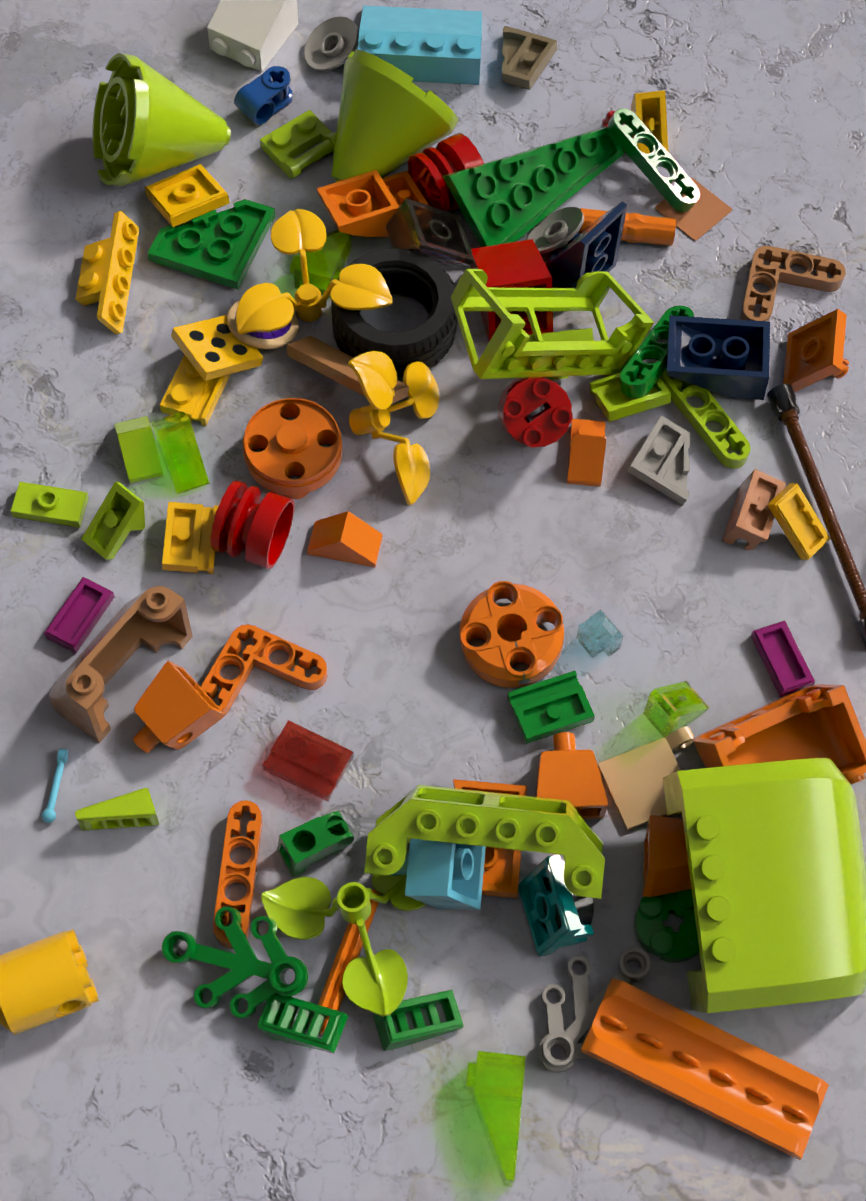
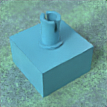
M410 838L409 852H406L405 862L401 869L391 874V876L407 875L405 896L437 909L480 910L486 847Z

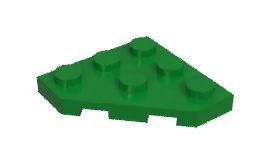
M244 199L233 203V208L219 213L213 210L192 219L190 223L176 228L171 225L163 227L159 230L147 253L148 260L239 290L275 218V208Z

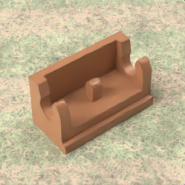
M754 469L740 485L722 541L732 544L737 539H744L747 541L746 550H753L761 541L765 543L768 540L775 518L767 504L785 488L786 483Z

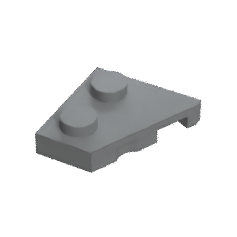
M661 415L627 472L683 506L689 498L687 474L690 472V459L688 458L687 451L690 448V432Z

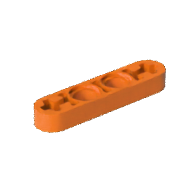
M248 800L235 803L228 813L214 913L213 932L215 938L221 946L229 949L233 948L230 941L226 937L224 930H221L215 923V915L220 908L227 906L238 911L245 910L244 913L240 912L242 918L240 926L246 938H248L263 821L258 805ZM244 812H250L251 819L255 820L249 821L247 824V837L240 836L241 825L240 821L236 819L242 818ZM240 846L247 847L252 853L248 862L235 864L231 861L230 854L233 849ZM232 883H241L246 887L247 892L243 899L231 901L225 896L226 888ZM229 912L223 917V922L226 926L229 925Z

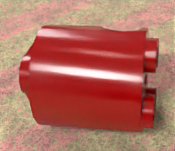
M543 377L519 378L512 381L502 392L498 402V417L503 429L516 441L529 447H545L557 442L567 432L573 419L572 404L567 392L556 382ZM540 407V411L530 419L526 417Z

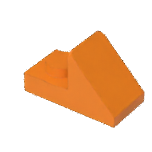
M572 419L567 484L601 487L607 439L605 437L606 422Z

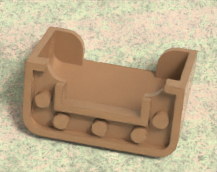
M155 586L125 604L53 684L49 693L53 709L100 743L111 731L110 724L104 717V712L109 707V704L102 697L108 681L142 643L157 653L161 648L160 646L165 644H176L182 650L193 637L185 599L169 588Z

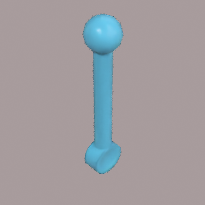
M60 748L58 751L57 766L47 809L41 814L42 820L46 823H52L56 819L54 808L64 765L68 759V749Z

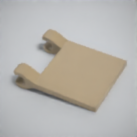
M688 726L679 728L666 737L598 763V768L627 831L647 824L650 815H667L663 777L676 771H681L673 751L686 749L693 744L694 735Z

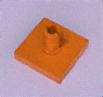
M836 309L788 333L783 384H790L794 393L831 375L836 379H840L848 372L849 367L847 365H849V361L843 358L847 314L841 310Z

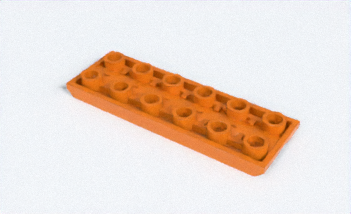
M617 979L610 980L580 1049L581 1052L798 1160H801L813 1125L829 1086L823 1079Z

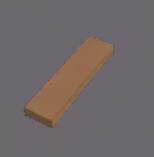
M311 335L287 345V356L365 396L357 375L348 364L354 357ZM397 380V384L393 388L395 397L392 404L408 397V385Z

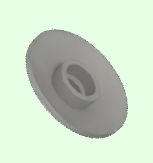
M339 16L330 18L318 25L310 34L305 44L304 56L309 66L317 71H330L345 63L351 51L354 52L358 44L359 32L355 23L347 17Z
M577 207L559 209L538 223L529 233L527 240L533 239L540 254L561 250L567 246L568 242L580 230L584 222V215Z

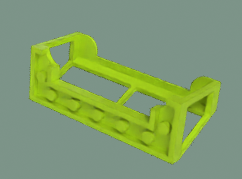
M466 269L459 278L458 284L451 295L472 368L480 379L621 373L654 324V321L609 272L596 271L586 273L578 280L576 288H498L486 286L488 277L482 269ZM611 288L635 316L625 325L616 327L610 338H608L599 306ZM464 311H495L501 318V323L480 359H478ZM508 311H525L527 313L535 342H528L530 337L523 330L526 324L518 314H510ZM534 311H591L601 340L543 341Z

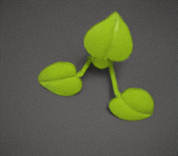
M373 874L372 886L381 895L373 893L371 888H365L360 883L350 882L343 885L338 891L337 898L332 900L328 887L322 881L312 877L292 879L275 889L261 894L265 911L268 917L276 922L278 930L288 937L297 940H309L318 937L324 930L325 917H332L340 910L341 916L345 921L357 924L366 957L353 959L344 971L342 983L347 997L357 1007L381 1017L391 1015L399 1007L408 985V972L405 962L392 949H384L373 954L364 921L371 914L370 899L382 904L391 900L393 906L401 911L418 910L426 905L423 902L405 896L407 875Z

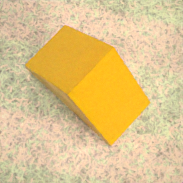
M665 90L633 93L630 110L639 117L669 153ZM637 143V147L641 152L650 153L646 145Z

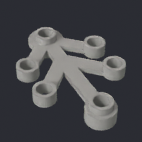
M636 947L625 950L618 961L619 971L612 979L622 980L628 984L644 979L651 965L648 954ZM575 956L570 959L566 969L568 977L572 980L575 1021L565 1032L561 1008L566 998L564 989L559 985L551 984L545 987L541 996V1002L547 1009L548 1035L539 1044L538 1057L541 1064L551 1072H565L574 1065L576 1060L595 1059L581 1052L580 1049L583 1043L577 1042L589 1031L609 982L590 1002L588 976L591 971V965L582 956ZM629 961L636 962L640 967V971L637 973L628 971L626 963ZM576 963L582 964L586 972L582 975H577L572 971V965ZM551 991L557 992L561 1000L555 1004L550 1003L547 1000L546 994ZM553 1047H560L564 1050L565 1056L562 1059H555L551 1056L550 1050Z

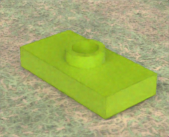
M19 481L10 512L12 517L80 528L89 497L88 493L84 491Z

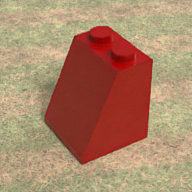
M533 239L469 249L471 269H482L487 274V287L552 288V276ZM480 311L489 342L501 323V318L495 311ZM508 311L510 314H518L526 323L523 330L528 335L533 334L525 311ZM534 311L541 333L553 332V311Z

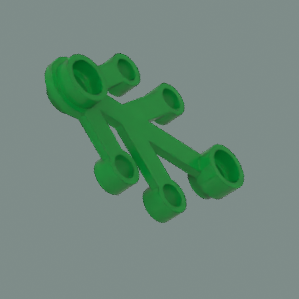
M232 907L220 908L215 915V923L220 929L224 930L235 953L197 944L194 937L186 932L173 931L169 933L162 943V952L168 961L183 964L194 959L231 969V971L212 983L202 984L196 988L194 1001L199 1007L213 1008L217 1006L222 995L252 976L268 979L248 994H237L230 1001V1011L235 1017L249 1018L255 1013L256 1007L277 993L287 997L295 996L303 991L308 982L306 965L300 959L286 955L276 936L277 924L270 917H256L252 921L250 929L252 935L262 941L272 963L257 959L240 926L241 914ZM227 912L233 914V922L229 926H226L223 922V917ZM263 921H267L269 924V930L265 935L259 933V925ZM185 941L187 943V951L185 954L180 955L178 945L180 942ZM292 969L295 973V979L292 983L287 984L284 975L287 970ZM206 989H210L212 992V999L209 1003H205L202 998L203 992ZM243 998L248 1002V1009L245 1013H241L238 1009V1003Z

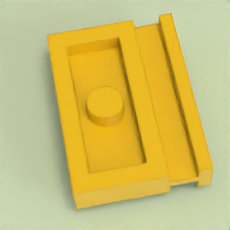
M184 355L160 403L161 412L191 422L196 420L201 422V425L207 426L231 374L204 381Z
M168 502L162 570L194 573L208 571V574H214L215 551L211 548L210 537L218 508L217 505L211 508L203 507V504Z

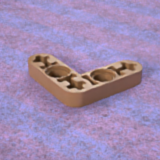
M772 246L759 247L755 250L750 265L740 315L741 320L770 321L778 282L825 292L838 290L846 275L844 265L837 260ZM763 259L769 260V265L763 264ZM780 262L785 263L783 269L780 268ZM793 264L802 265L806 272L797 274L790 269V266ZM813 269H816L815 276L811 275ZM826 272L832 273V278H828ZM756 283L766 284L770 291L760 293L754 289L753 285ZM755 304H761L760 317L753 316Z

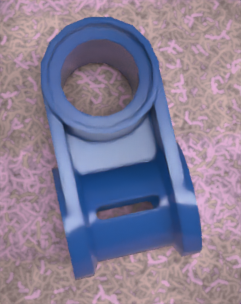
M281 66L268 68L259 77L239 89L234 98L235 106L255 124L262 125L266 123L273 115L288 106L293 100L292 90L288 86L291 81L289 71Z

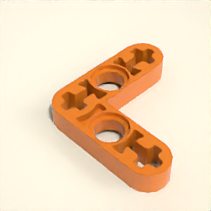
M246 624L237 627L232 632L201 688L211 699H214L218 692L217 685L222 688L218 696L221 705L217 706L226 715L254 666L304 689L316 690L322 687L327 680V664L324 658L314 652L256 626ZM249 637H252L254 646L249 644L246 646L242 659L239 657L242 650L240 640L247 641ZM275 650H284L289 654V659L286 663L277 665L269 660V656ZM297 657L299 658V666L295 665ZM227 665H236L241 671L237 678L227 680L221 677V669ZM312 666H317V673L319 675L312 674L310 678L305 677V670L303 668L310 670Z

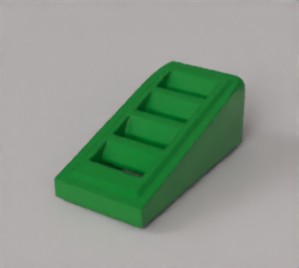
M453 990L403 1000L399 1007L389 1016L381 1017L374 1014V1021L383 1051L408 1046L460 1030L464 1027ZM441 1003L447 1022H440L435 1005ZM426 1008L430 1026L425 1025L421 1009ZM405 1014H411L415 1029H409ZM393 1017H395L399 1033H396L392 1020Z
M277 993L267 1000L258 1022V1029L274 1040L334 1054L348 1015L344 1012L294 997L282 996ZM296 1013H298V1015H297V1017H296V1020H295V1022H294V1025H293V1027H292V1030H290V1028H291V1026H292V1023H293V1020H294V1018H295V1015H296ZM311 1016H313V1019H312V1021H311V1024H310V1026H309V1029H308V1031H307V1034H305L306 1029H307V1027H308V1024H309V1022H310ZM326 1019L328 1020V1023L326 1025L322 1038L319 1039L318 1036L320 1030L322 1028L324 1020Z

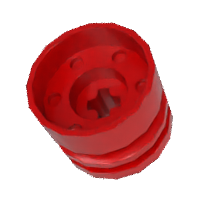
M457 133L438 142L436 149L428 147L423 152L411 155L408 160V173L431 207V215L439 218L448 214L449 211L459 208L443 176L484 164L470 139L462 133Z
M233 481L225 491L214 517L210 537L211 548L219 553L226 552L227 550L229 556L234 558L239 556L245 548V559L248 563L271 569L277 563L287 542L294 517V500L269 492L260 503L261 492L259 487L251 486L248 488L244 482Z

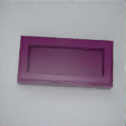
M82 577L44 632L46 639L77 653L115 598L113 591Z
M785 620L752 632L751 638L780 698L814 685L815 680Z

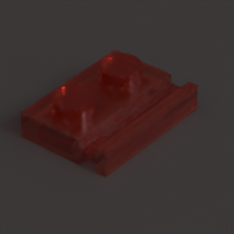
M288 720L270 750V755L263 762L262 767L264 771L329 802L331 794L335 787L337 788L351 763L354 752Z

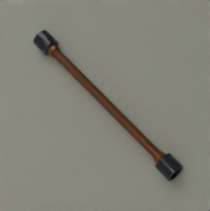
M790 384L778 385L767 393V399L779 421H782L788 430L820 510L821 517L835 548L836 555L844 575H846L853 598L860 612V620L857 623L866 648V591L798 422L800 410L794 390Z

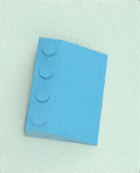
M363 5L358 50L368 52L392 64L414 78L412 81L479 85L482 11Z

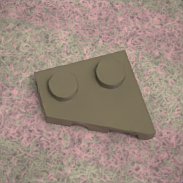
M504 26L502 46L503 82L530 90L557 51V40Z

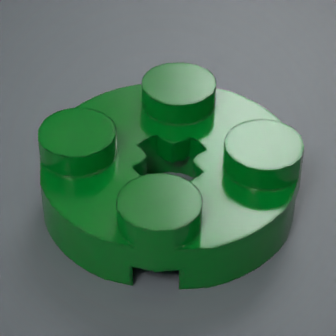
M692 889L654 897H643L639 903L634 918L636 937L640 945L648 953L651 951L654 955L661 957L660 960L669 963H680L694 958L699 953ZM669 914H673L676 918L682 920L683 923L679 926V932H673L671 927L663 925V922L668 919Z

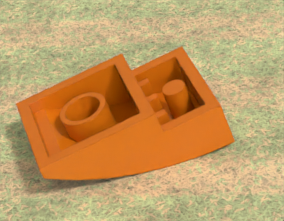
M374 170L317 188V194L339 232L364 237H390L416 233L432 228L431 207L408 171L381 178L378 171Z

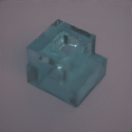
M599 610L590 616L587 621L579 625L576 639L592 658L602 651L609 657L620 649L623 635L604 612Z

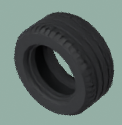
M400 248L370 252L349 264L373 266L382 274L391 295L398 294L415 299L425 307L430 315L420 326L412 330L390 333L377 330L366 323L360 315L361 310H347L337 306L331 300L333 334L339 350L352 357L371 351L383 352L392 360L397 372V378H403L406 367L413 362H422L429 369L438 364L452 347L457 328V316L451 300V295L456 287L445 269L425 255Z

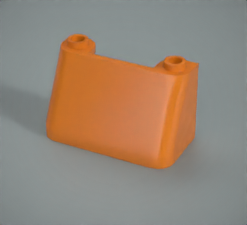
M817 684L803 688L693 739L697 752L706 768L797 759L828 758L834 762L850 784H855L866 778L864 774L866 773V739L844 685Z

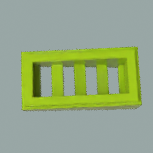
M146 787L78 809L75 812L82 831L145 827L160 824L149 789Z

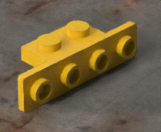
M122 211L114 213L110 238L84 247L75 297L83 306L99 301L97 319L114 334L123 332L139 236V227Z

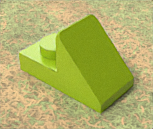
M114 482L81 540L104 559H114L130 531L144 530V501L120 482Z

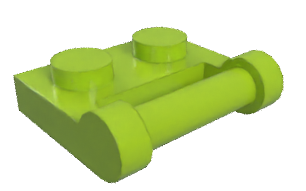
M309 109L260 139V147L290 179H293L300 175L301 170L330 152L334 153L336 132L332 133ZM319 142H322L321 144L317 145L316 147L312 148L311 150L307 151L306 153L302 154L296 159H293L294 157L298 156L299 154L303 153L304 151L308 150L309 148L313 147Z

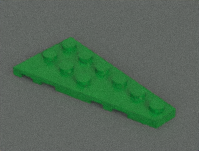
M602 127L447 174L443 178L480 247L519 240L624 155V152L609 133L608 127Z

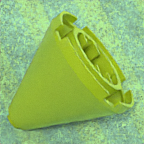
M357 49L355 52L351 51L344 64L331 177L335 182L377 170L381 178L407 163L411 155L423 152L424 149L432 147L452 134L459 123L457 115L432 91L428 90L425 93L412 83L414 78L368 52Z
M117 53L109 60L105 68L112 71L108 83H99L92 129L94 158L102 159L105 169H98L97 173L104 184L119 187L126 186L219 152L225 145L229 144L231 130L223 118L134 55Z

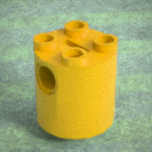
M74 929L62 931L0 955V1025L14 1035L90 1007L93 1003L99 1001L95 985L87 971L89 966L82 946L79 945Z

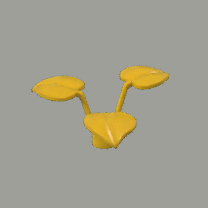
M295 209L294 211L287 212L274 223L271 229V241L274 248L283 254L292 255L300 253L303 285L295 292V299L287 292L281 294L278 287L272 283H261L249 288L243 294L237 307V330L239 334L276 331L284 328L291 322L294 311L297 312V316L303 321H316L322 315V308L327 306L326 301L329 296H331V300L337 306L347 310H372L386 307L393 303L392 296L382 274L376 268L367 264H353L341 270L339 280H331L321 297L320 290L314 285L309 284L306 251L315 252L324 247L327 238L326 228L322 220L314 213L303 209Z
M366 352L348 362L357 375L364 395L370 403L368 406L356 408L350 412V428L358 436L372 433L373 439L382 438L400 443L394 447L393 461L407 505H412L424 492L430 479V465L427 455L419 444L410 445L407 438L382 431L390 424V412L413 405L415 414L420 419L433 416L439 406L440 395L438 385L431 374V370L424 363L413 362L406 367L403 376V383L409 386V399L391 405L395 397L393 388L397 384L395 366L389 356L383 352Z

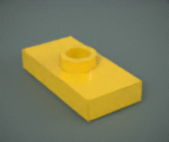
M789 483L767 504L801 560H809L830 540L828 533L797 483Z

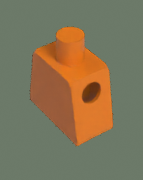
M167 661L134 707V711L146 725L132 739L146 753H149L160 741L168 747L179 750L225 716V713L183 667Z
M561 732L553 735L554 751H544L540 754L535 797L569 800L582 819L604 818L608 801L593 750H576L575 735L573 733Z

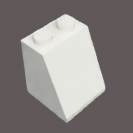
M220 0L207 27L210 50L240 62L246 67L262 72L298 25L297 0Z

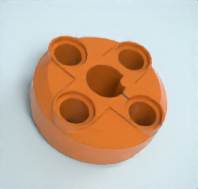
M301 398L276 400L260 408L249 420L243 437L244 461L250 475L261 486L270 491L284 494L291 499H301L308 495L309 492L325 485L336 474L343 454L340 429L333 416L324 407L315 402ZM289 417L296 418L294 420H286V418ZM332 444L330 447H323L321 445ZM255 449H264V450L261 451V452H254V451H253V450H255ZM296 475V476H300L301 478H299V479H290L289 477Z
M508 581L494 583L489 589L480 593L471 601L460 623V644L465 660L480 678L496 686L519 688L536 683L553 669L563 649V615L549 597L539 590L526 585L512 584ZM499 599H508L512 602L504 607L495 604ZM549 622L552 623L555 626V628L550 631L541 630L538 626L542 623ZM474 638H480L485 641L480 647H473L468 644ZM520 662L529 666L523 672L515 671L511 667Z

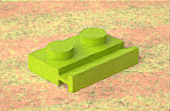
M621 373L589 382L590 394L595 396L596 403L609 422L671 403V392L661 378L658 379L647 395L640 398H630L621 392Z

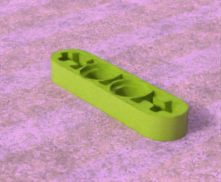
M666 368L661 375V379L671 392V400L720 463L731 469H737L746 464L751 451L750 443L707 389L682 380L680 382L677 378L670 379V376L666 375ZM691 396H697L703 400L704 405L695 408L690 406L686 399ZM708 421H717L722 424L724 429L721 432H712L707 429L705 424ZM729 447H730L733 451L739 449V450H740L739 456H738L737 453H735V452L729 454V453H728Z

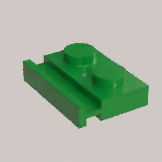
M575 670L507 693V700L511 704L513 715L525 744L594 722L595 715L582 685L579 684Z

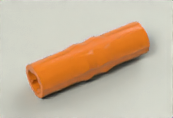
M580 208L584 215V222L578 232L581 233L587 226L608 211ZM626 213L621 241L672 246L675 237L676 219L647 216L639 213Z

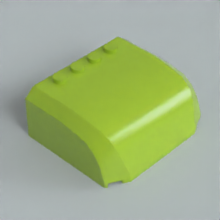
M828 758L785 760L681 770L663 777L667 816L682 814L702 968L687 971L691 1010L715 1013L839 999L863 994L866 990V864L856 796L851 784L834 762Z

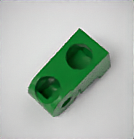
M335 811L322 817L314 818L280 834L277 850L291 876L295 877L305 872L308 866L342 851L355 838L339 811Z

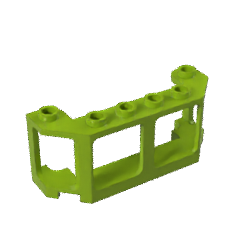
M417 785L399 802L376 819L375 828L368 833L364 873L391 875L399 871L405 862L407 843H410L411 838L563 855V860H565L563 879L567 889L574 895L601 899L605 867V857L602 855L603 841L582 819L569 800Z

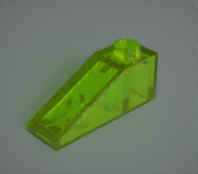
M478 1051L476 1063L468 1062L466 1086L473 1087L472 1101L503 1185L512 1187L516 1172L526 1056Z

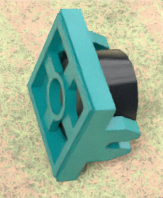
M560 855L547 856L519 883L518 887L539 957L551 955L561 947L586 942L588 940L587 937L594 935L591 925L594 914L593 898L574 895L567 889L563 879L565 861H561Z

